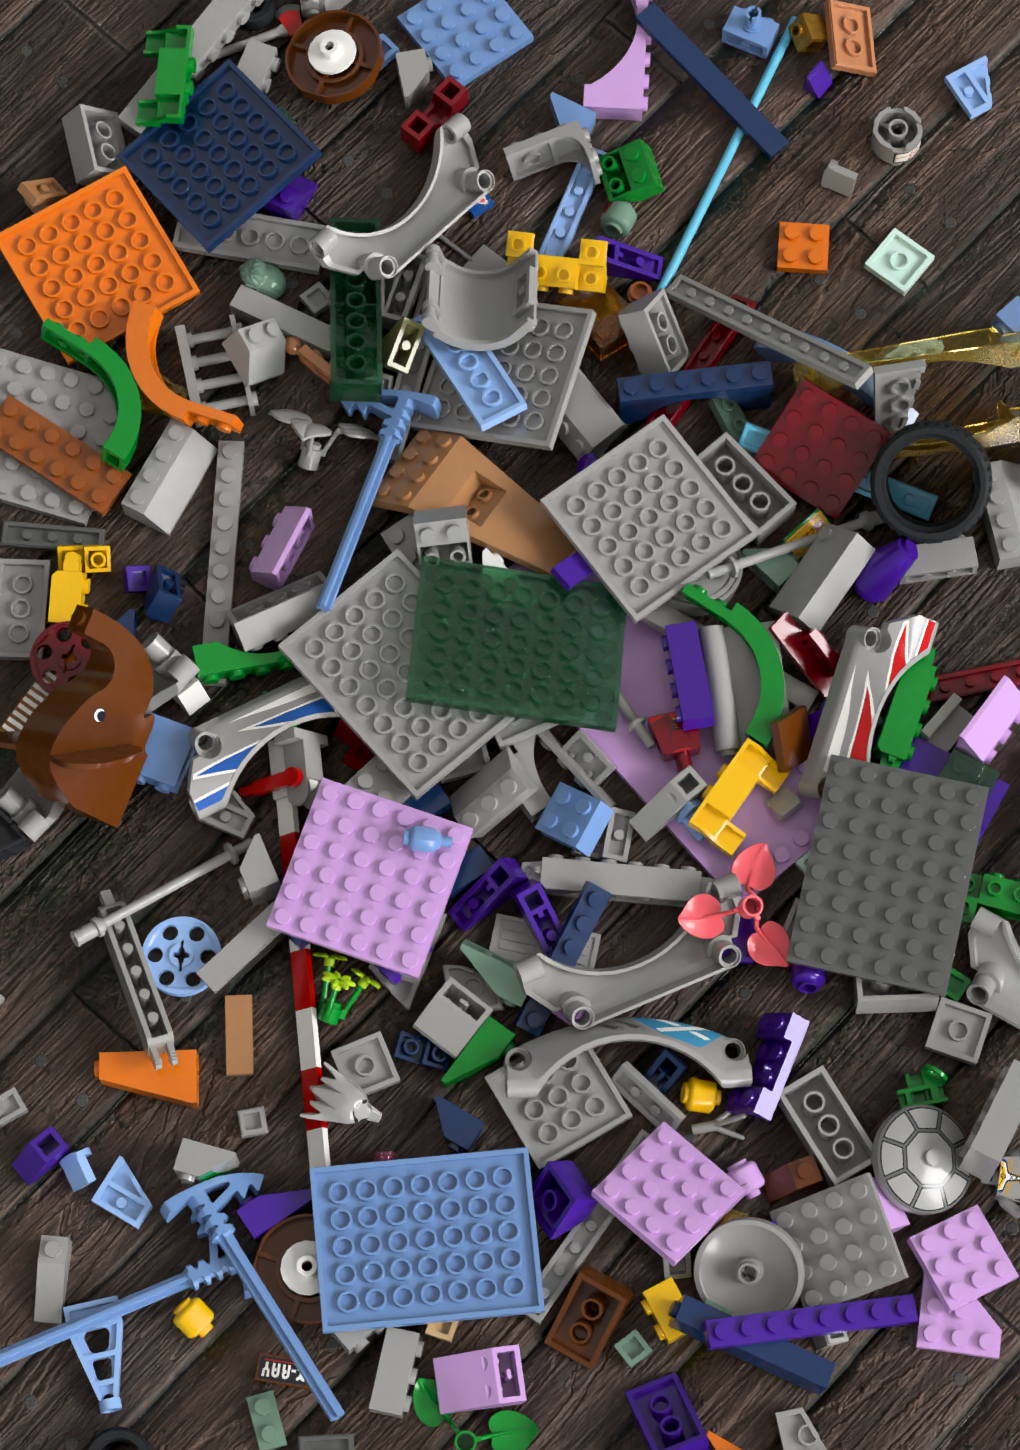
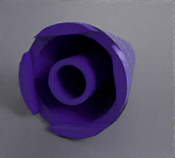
M900 538L875 549L876 551L854 581L856 585L853 588L863 599L875 604L877 601L881 603L889 597L918 558V549L912 540Z

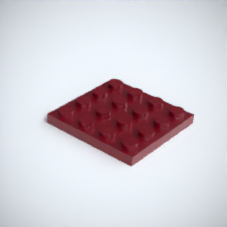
M804 378L753 459L778 484L837 520L892 432L807 378Z

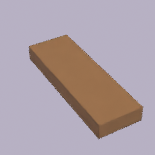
M252 994L225 996L227 1077L254 1075Z

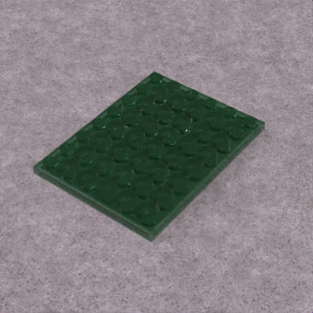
M422 556L405 702L615 732L617 728L626 612L604 584L600 582L583 580L567 591L553 575Z

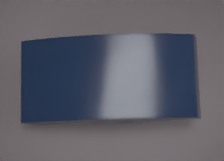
M402 1030L397 1034L391 1056L401 1061L447 1072L451 1056L428 1038L425 1039Z

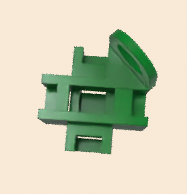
M930 1064L924 1065L920 1075L910 1077L909 1074H905L904 1082L906 1089L897 1090L901 1109L913 1105L936 1106L948 1102V1096H944L942 1088L948 1079L946 1074Z

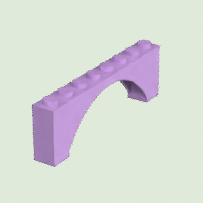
M631 0L635 16L648 7L649 1L653 2L654 0ZM638 24L633 42L622 60L599 80L592 84H584L583 107L596 112V119L642 121V112H647L648 97H644L643 93L644 89L649 90V74H645V67H650L651 52H646V45H651V37Z

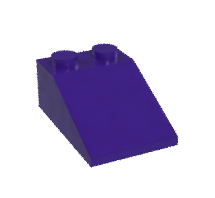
M676 1372L625 1391L626 1399L647 1450H710L708 1436Z

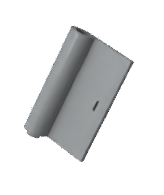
M775 621L761 622L776 647L782 665L780 644L769 630V627ZM723 625L705 626L698 629L715 716V726H712L715 753L721 754L722 758L734 757L747 740L745 731L758 707L761 691L760 674L753 654L735 631L729 627L724 628ZM785 679L782 715L789 711Z

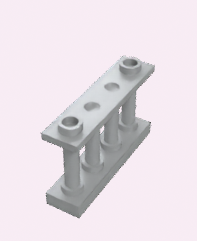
M234 314L229 315L231 327L192 335L191 332L186 333L184 324L174 326L190 401L221 411L248 405L250 415L255 416L254 406H259L256 391H251L250 386L245 387L246 395L210 403H206V401L201 402L199 394L204 393V390L242 383V380L238 373L206 380L196 379L195 371L199 370V367L231 360L227 352L202 357L191 356L190 348H193L195 344L228 338L236 330L242 328L241 322L236 323ZM195 422L196 428L202 427V425Z

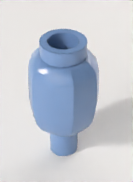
M414 825L410 829H404L402 844L408 845L414 851L433 852L438 850L440 846L451 848L452 837L442 836L435 828Z

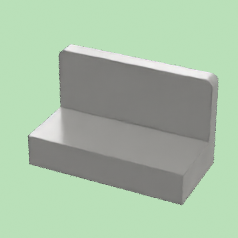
M953 693L921 730L919 738L949 752L974 716L960 706L962 698Z

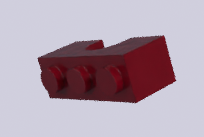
M448 75L433 91L432 101L426 110L421 113L416 109L400 126L401 140L421 154L434 140L437 129L455 113H460L468 104V89Z

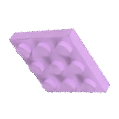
M978 1204L909 1237L907 1240L908 1245L947 1313L1019 1277Z

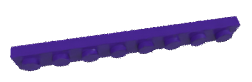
M913 1294L710 1319L705 1320L702 1325L707 1350L915 1324L919 1320Z

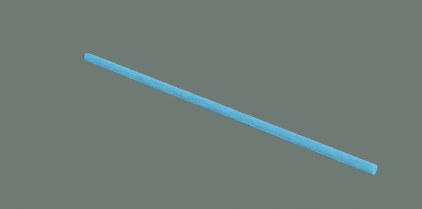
M796 16L791 17L752 95L750 102L756 108H758L792 39L788 27L796 20ZM738 127L656 290L660 288L666 290L669 287L744 136V133Z

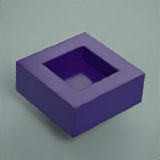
M150 565L125 566L122 568L125 594L146 593L151 579Z

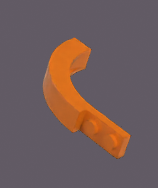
M134 300L126 326V352L131 372L144 394L170 419L172 418L190 428L196 422L206 427L208 424L215 425L218 430L230 434L231 431L241 433L244 424L236 415L182 398L166 386L161 377L156 359L157 336L164 316L155 306Z

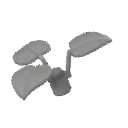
M274 409L268 412V415L273 416L275 419L291 424L302 440L298 466L306 470H318L321 456L326 457L328 449L340 434L353 438L373 439L379 442L374 432L358 424L339 423L338 428L332 434L328 427L312 423V419L300 411ZM331 436L323 449H321L320 443L314 441V437Z

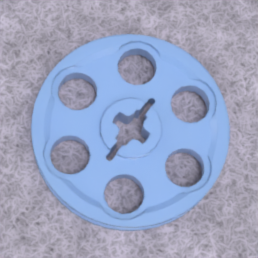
M186 916L169 918L159 923L148 934L142 947L157 989L175 997L192 996L208 988L202 980L197 986H189L186 983V978L191 973H197L205 965L201 961L203 953L212 951L217 954L222 949L216 934L207 924L196 918ZM174 927L178 930V935L174 940H166L163 937V932L166 928ZM195 928H200L204 931V937L200 941L190 939V932ZM183 943L184 951L189 958H184L182 971H180L181 965L175 955H180ZM153 949H160L163 952V956L158 962H151L148 959V954ZM164 972L174 974V981L170 985H163L159 981L161 974Z

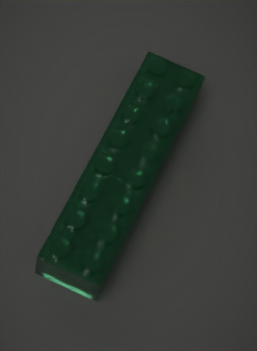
M330 217L329 226L346 232L371 233L380 230V219ZM328 269L329 401L381 402L383 386L381 280H371L364 270L359 275H349Z

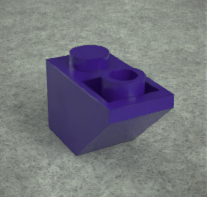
M50 1125L28 1143L12 1166L27 1185L30 1186L72 1151Z

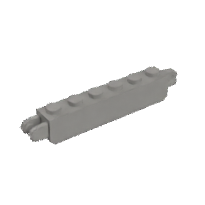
M558 854L542 857V861L522 862L521 869L529 877L528 880L534 879L540 882L546 895L577 898L585 882L589 881L611 893L608 901L683 908L691 898L701 893L706 883L716 880L715 878L701 877L702 871H696V868L690 866L671 869L666 864H655L654 867L643 866V863L636 861L628 862V864H617V861L612 859H602L601 862L590 861L591 859L587 857H575V860L564 859V856Z
M110 889L100 891L99 900L101 906L97 907L98 917L104 918L126 906V903L124 901L115 902ZM128 916L108 927L103 937L146 1056L151 1058L156 1071L162 1069V1060L159 1054L167 1053L168 1060L172 1066L179 1064L178 1057L174 1048L173 1030L131 916Z

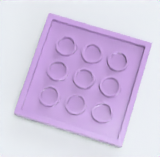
M663 1121L592 1190L591 1196L674 1267L745 1196L746 1190Z

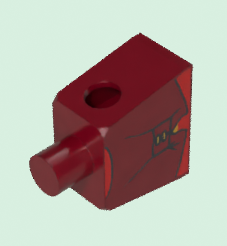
M675 711L648 717V728L653 739L656 741V746L664 762L675 760L679 773L689 765L693 768L690 756L700 754L699 729L683 731L682 722H676Z

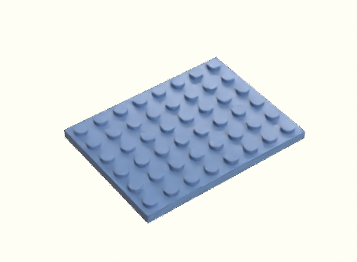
M528 1147L309 1168L323 1334L545 1313Z

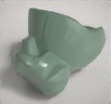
M250 258L238 268L241 280L246 287L274 300L279 298L286 290V278L281 270L273 265L264 263L259 258Z

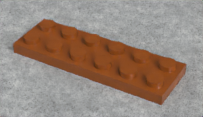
M8 395L0 405V451L104 517L134 478L133 474L127 470H124L122 473L101 460V453L11 395Z

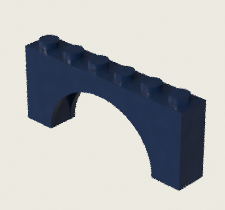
M770 361L617 378L615 400L617 415L625 425L644 423L645 418L659 408L681 401L701 398L733 400L740 403L744 407V411L770 408L774 385Z

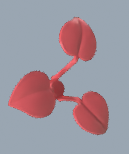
M755 844L742 851L734 860L731 868V873H735L740 884L746 885L745 891L749 896L741 899L736 908L720 912L721 905L715 897L710 894L696 895L686 903L678 916V923L690 935L702 939H710L723 932L724 922L721 917L739 913L745 919L753 918L756 933L750 935L747 940L749 956L756 963L763 966L787 967L790 965V963H786L790 941L784 928L774 921H767L761 928L759 927V920L761 919L759 914L763 911L764 905L761 898L756 896L750 887L756 891H761L771 886L775 879L776 869L767 844Z

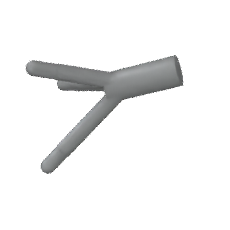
M725 1111L715 1120L692 1124L693 1135L717 1131L730 1137L744 1140V1135L720 1126L744 1119L746 1114L742 1113L727 1118L731 1113Z

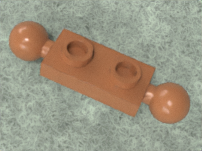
M294 336L285 338V352L290 355H298L301 363L334 390L339 391L341 397L359 392L356 383L343 380L342 370L336 364L332 363L330 365L326 362L319 350L316 348L311 349L306 344L303 346V342Z

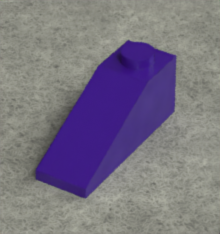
M600 235L592 239L608 242L607 276L655 282L661 281L664 257Z
M500 857L447 913L461 930L466 932L512 896L509 891L528 881L529 877L515 859Z
M530 879L509 892L544 955L548 956L562 926L540 882Z
M311 1189L260 1195L255 1199L251 1196L239 1204L240 1209L236 1212L255 1242H258L273 1226L288 1217L300 1214L312 1206Z

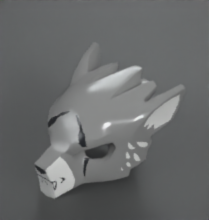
M324 1062L323 1065L335 1078L325 1076L320 1079L324 1084L310 1086L309 1089L317 1099V1101L310 1100V1105L317 1109L319 1113H301L300 1117L343 1124H354L361 1120L379 1122L382 1113L369 1103L364 1090L355 1082L344 1077L327 1062Z

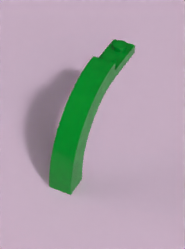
M47 318L42 324L41 339L93 371L105 384L113 398L117 421L110 437L102 446L101 460L123 473L135 452L140 430L141 401L136 382L124 361L107 344L97 337L91 343H88L82 336L68 331L61 323Z
M687 583L681 591L682 597L735 631L754 656L760 674L761 691L757 710L745 731V737L768 750L773 741L770 722L782 716L784 706V676L776 647L762 624L739 603H736L733 609L729 610L730 606L725 601L719 598L713 600L707 596L708 592L700 585L694 584L692 586Z

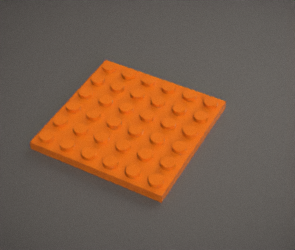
M126 166L115 170L0 232V251L42 322L44 323L49 318L54 322L61 323L68 331L82 336L88 343H91L97 337L105 344H109L126 335L128 316L134 300L155 306L163 315L200 294L195 281ZM60 351L68 366L77 361Z

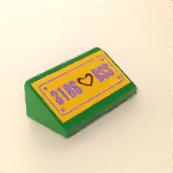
M817 508L782 540V544L820 532L830 521ZM811 545L790 553L794 554L800 562Z

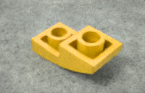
M57 545L59 571H63L65 555L73 551L81 555L83 560L81 561L82 571H85V573L111 572L110 545Z

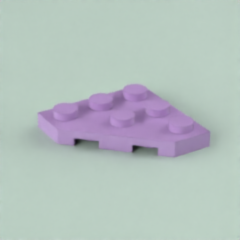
M923 1271L915 1348L999 1359L1002 1330L981 1303L976 1299L947 1313Z

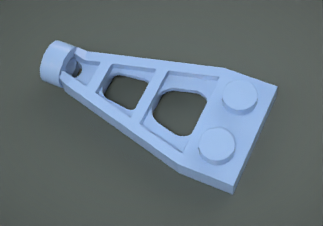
M115 1295L63 1307L65 1321H70L115 1302L119 1298ZM122 1316L70 1338L99 1400L101 1414L112 1413L122 1409L119 1397L123 1341ZM103 1328L108 1329L110 1336L107 1350L92 1353L85 1342V1334ZM109 1358L112 1364V1376L110 1379L100 1381L97 1379L93 1363L94 1361ZM107 1394H111L114 1396L112 1398L104 1399V1397Z

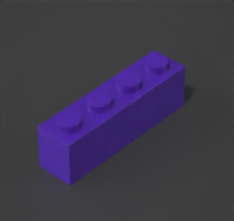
M696 621L665 626V636H661L663 652L668 651L669 659L665 660L667 675H673L674 683H670L672 699L677 698L678 706L674 707L676 722H682L683 731L715 726L714 710Z

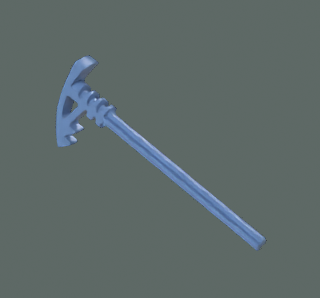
M378 389L362 391L340 398L343 408L350 417L353 415L354 410H358L364 420H367L369 414L373 413L384 421L381 425L382 429H380L377 435L380 444L316 604V608L321 609L322 612L327 613L332 609L395 446L399 447L402 444V437L406 434V427L410 424V417L416 410L438 420L442 411V404L437 396L405 390ZM384 404L394 405V408H390Z
M233 1173L217 1176L196 1184L165 1201L161 1206L160 1213L167 1223L186 1206H189L192 1212L199 1213L196 1219L201 1224L206 1223L203 1227L204 1232L212 1234L210 1238L212 1244L217 1243L221 1246L331 1422L336 1421L343 1416L345 1412L234 1238V1225L231 1223L226 1224L228 1220L227 1214L220 1213L233 1197H236L239 1203L243 1202L248 1189L252 1190L253 1194L257 1196L264 1175L260 1173ZM226 1188L215 1202L212 1203L208 1194Z
M192 1213L191 1223L198 1222L196 1218L199 1213ZM206 1223L201 1224L197 1237L198 1239L209 1238V1262L206 1263L203 1259L198 1260V1266L195 1268L188 1264L185 1266L184 1272L1 1349L0 1368L185 1289L191 1288L197 1291L199 1290V1284L202 1282L209 1286L211 1285V1278L215 1277L221 1281L224 1279L223 1273L227 1272L232 1276L237 1274L226 1255L218 1258L217 1243H211L210 1238L212 1234L204 1232L203 1227ZM242 1281L244 1299L247 1300L252 1296Z

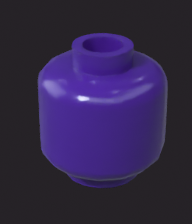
M790 964L792 986L801 993H815L825 984V971Z

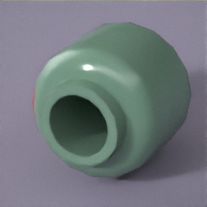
M612 201L604 211L600 223L606 235L612 238H622L629 234L637 220V214L630 203L626 201Z

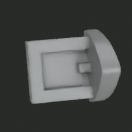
M831 159L823 174L821 187L850 197L858 173L839 166V161Z

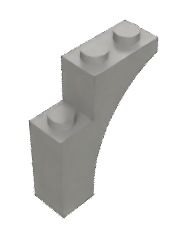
M537 734L509 746L539 788L520 805V808L531 823L541 817L551 799L539 779L535 766L534 746Z

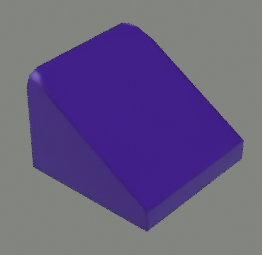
M820 61L806 76L804 90L818 99L832 84V78L824 62Z

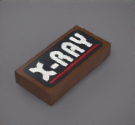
M259 1352L255 1381L310 1390L290 1357Z

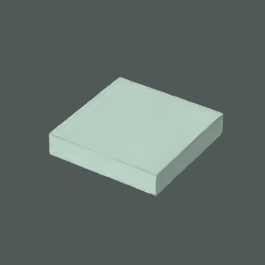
M894 228L865 262L864 268L905 296L934 261L935 256Z

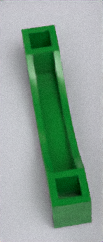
M220 642L192 646L193 663L200 669L196 674V678L200 683L204 682L205 685L218 683L220 679L240 680L249 674L264 676L271 673L272 670L281 669V671L287 672L296 669L281 651L272 653L243 652L230 648Z

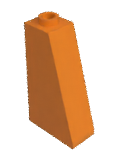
M196 1049L175 1050L179 1064L173 1066L168 1060L167 1053L159 1054L162 1060V1069L156 1071L151 1058H147L145 1051L99 1052V1060L94 1062L95 1077H99L102 1085L190 1108H199V1054Z

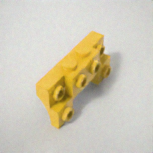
M508 230L505 256H508L507 266L517 260L530 247L534 249V233ZM581 238L579 259L538 254L537 291L549 292L550 287L558 288V293L573 295V290L605 294L608 242Z
M747 738L730 764L724 763L716 775L719 778L714 786L709 784L701 796L704 798V801L690 819L688 826L709 839L711 845L731 858L746 837V833L730 822L756 784H759L775 795L790 771L778 773L776 761L760 745Z

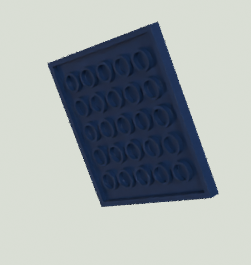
M228 59L194 88L193 96H189V105H186L184 124L162 123V127H149L122 150L117 157L197 242L210 253L319 159L322 153Z

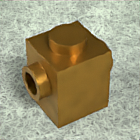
M802 13L788 27L797 52L817 53L828 42L827 30L821 14Z

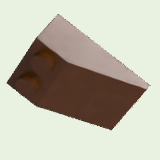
M589 1265L585 1266L578 1273L544 1343L592 1370L621 1321L635 1291Z

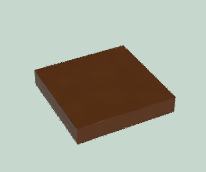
M798 705L770 722L778 773H787L806 761L812 746L806 705Z

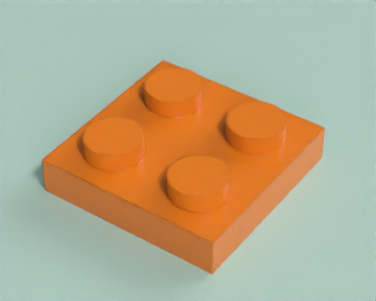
M780 222L777 271L827 275L830 225Z

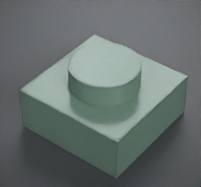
M636 1329L614 1345V1348L630 1369L652 1353V1349Z

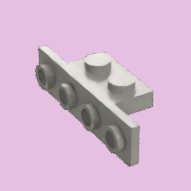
M549 729L537 734L541 738L539 740L540 744L546 750L554 752L558 757L556 759L557 762L565 770L569 769L575 775L574 780L581 788H587L593 795L592 797L601 800L609 807L617 805L600 786L617 766L583 729H579L564 746Z

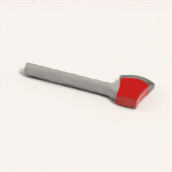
M289 4L280 7L274 14V18L280 24L279 26L222 47L217 60L245 50L249 39L262 43L280 37H289L291 40L296 29L302 24L300 6Z

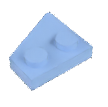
M986 55L945 76L944 82L970 120L992 108L990 76H988L987 68L988 58Z
M120 1155L91 1199L93 1203L136 1229L140 1228L153 1207L127 1163Z

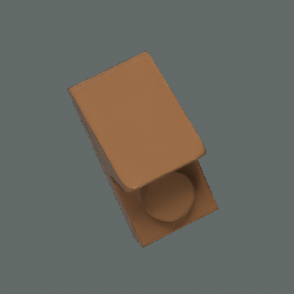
M54 177L21 182L17 188L24 197L25 204L34 214L69 195Z

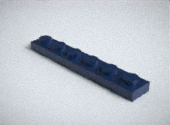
M589 881L585 882L548 954L549 958L566 965H576L611 896L610 892ZM527 995L513 1024L539 1037L552 1011Z

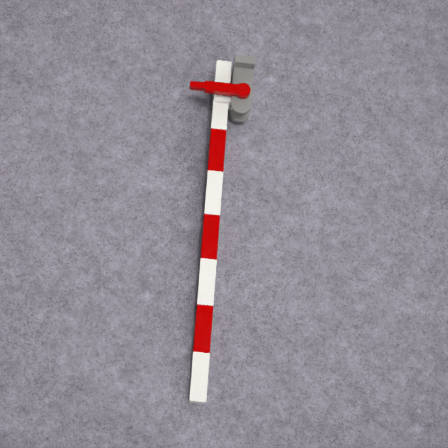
M297 727L286 729L276 735L273 741L268 742L271 776L256 780L252 785L239 789V796L244 798L253 795L262 796L273 792V800L277 804L283 879L300 838L297 807L304 805L307 809H311L323 778L320 748L328 746V737L326 735ZM289 939L305 1113H319L317 1109L310 1105V1100L317 1101V1099L309 1089L311 1085L323 1084L320 1080L322 1078L310 943L300 951ZM305 1118L310 1168L331 1166L327 1121Z

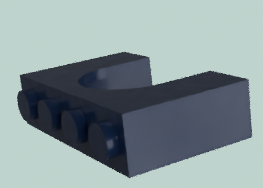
M439 783L417 801L410 797L403 803V805L438 817L452 810L451 801ZM480 845L465 854L448 902L468 891L493 865Z

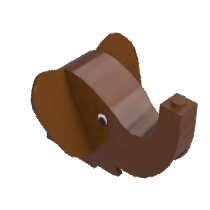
M77 604L67 629L84 638L89 643L91 650L89 662L82 673L54 689L35 708L22 730L0 732V747L16 750V759L22 773L40 797L84 818L118 828L148 756L145 752V745L152 731L155 716L153 714L144 716L149 707L153 695V672L146 651L132 633L96 609Z

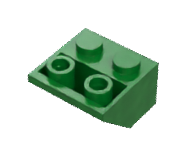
M640 138L598 157L603 172L601 177L609 202L644 201L665 191L651 147Z

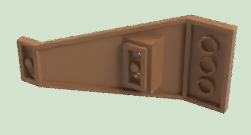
M420 430L382 479L372 506L414 515V511L466 505L470 542L498 553L502 557L560 583L550 571L554 566L577 552V550L542 505L462 436Z

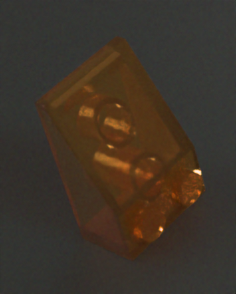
M608 283L605 294L576 290L573 292V295H567L558 301L560 306L592 309L597 315L587 344L599 361L628 344V339L619 324L618 317L628 303Z

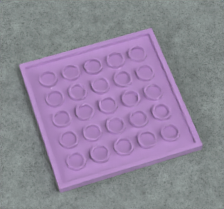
M322 778L266 927L419 980L474 830L471 827ZM414 825L435 828L442 836L452 837L451 848L440 846L438 850L433 852L411 850L408 845L402 844L404 829H410Z

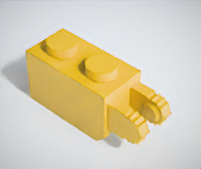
M68 552L63 561V571L57 570L52 574L48 622L70 621L77 604L88 607L85 604V594L90 592V579L87 578L86 573L82 572L81 561L83 560L81 555L76 552Z

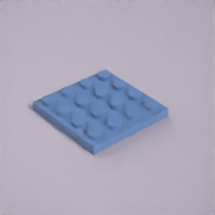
M422 0L397 16V22L419 49L425 48L426 57L431 56L432 65L440 76L445 80L450 75L463 86L534 41L533 34L505 0Z

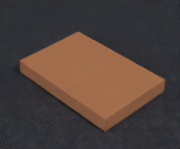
M826 0L824 2L830 68L873 77L877 74L870 7L837 0Z

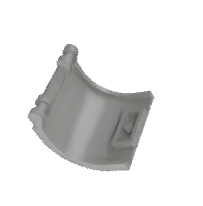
M430 244L426 247L427 294L426 300L422 304L424 314L422 315L421 324L432 331V336L456 348L470 351H490L507 347L520 340L528 332L534 330L537 325L536 313L538 305L537 280L539 263L537 250L530 247L517 260L503 268L478 271L461 267L444 257L440 246L436 244Z

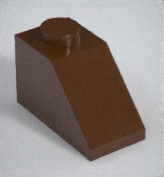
M812 1154L787 1163L764 1175L765 1184L763 1188L769 1204L818 1187L823 1179Z

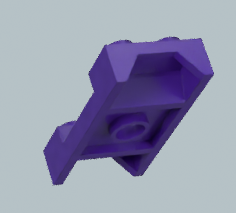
M793 1012L764 1014L758 1023V1031L755 1036L763 1041V1044L757 1051V1059L752 1069V1087L734 1088L728 1098L727 1112L734 1116L745 1113L747 1117V1114H751L771 1121L810 1022Z

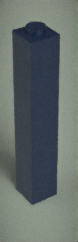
M683 1295L678 1301L674 1300L670 1306L668 1316L671 1319L668 1326L706 1343L702 1323L705 1320L733 1316L688 1295ZM786 1340L719 1349L817 1395L827 1389L836 1364Z

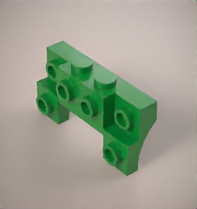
M175 25L165 30L146 31V47L143 54L145 58H158L154 90L156 99H138L137 103L139 106L135 123L138 127H162V123L184 124L186 105H189V96H193L194 83L191 81L192 73L196 72L197 66L196 58L192 56L194 40L192 25Z
M996 872L984 873L983 876L971 873L961 922L971 925L975 912L979 911L981 906L1000 917L1020 921V879H1015V881L1005 879L1004 875Z

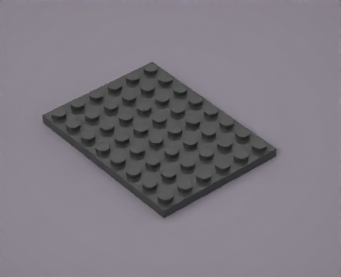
M831 754L786 963L946 997L989 787Z

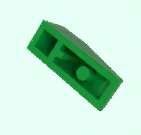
M489 1016L443 1076L441 1086L446 1089L500 1062L503 1056L507 1055L508 1051L516 1047L514 1043L515 1034Z

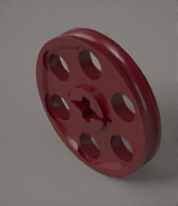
M70 621L59 622L45 629L36 638L31 648L30 668L38 685L48 694L82 673L90 659L91 650L82 646L84 638L71 632L72 636L68 641L61 642L57 639L60 631L68 630L67 627ZM43 647H49L52 650L51 656L47 659L38 657V651ZM73 652V657L76 661L70 662L66 668L64 658H69ZM48 671H54L57 673V679L53 683H45L43 675Z

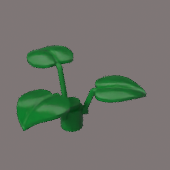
M419 1378L416 1381L413 1403L418 1418L430 1427L439 1426L445 1419L456 1433L454 1444L457 1450H474L477 1442L492 1438L493 1450H526L539 1432V1428L530 1418L511 1410L499 1411L490 1417L488 1425L491 1433L475 1436L469 1430L460 1431L448 1416L453 1413L440 1415L435 1379Z

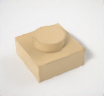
M459 1321L428 1324L425 1335L452 1343Z

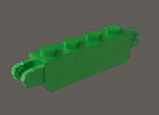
M933 647L928 655L914 663L896 682L872 752L875 759L879 760L878 764L901 768L905 761L910 762L915 749V747L911 746L913 737L918 738L923 725L919 723L921 714L926 715L930 705V700H927L929 691H934L938 681V677L934 676L937 667L932 666L936 655Z

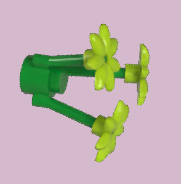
M323 952L313 953V956L325 958L323 966H326L323 972L324 976L322 977L321 999L317 1008L319 1010L317 1016L319 1020L331 1025H337L339 1019L345 1020L348 1010L363 988L366 990L369 984H372L377 989L381 988L380 984L373 980L372 977L366 976L363 971L357 968H352L351 970L361 978L357 982V988L344 1007L341 1008L342 1003L335 1000L337 992L341 990V987L348 990L349 986L355 987L356 984L351 981V977L348 975L341 976L338 971L331 973V968L334 967L335 960L347 961V958L342 955ZM329 982H331L332 992L330 998H327Z

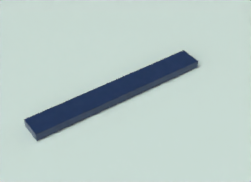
M654 2L635 17L634 21L769 160L788 145L789 141Z

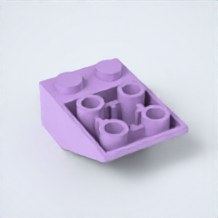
M519 1344L433 1358L440 1415L519 1405L527 1400Z

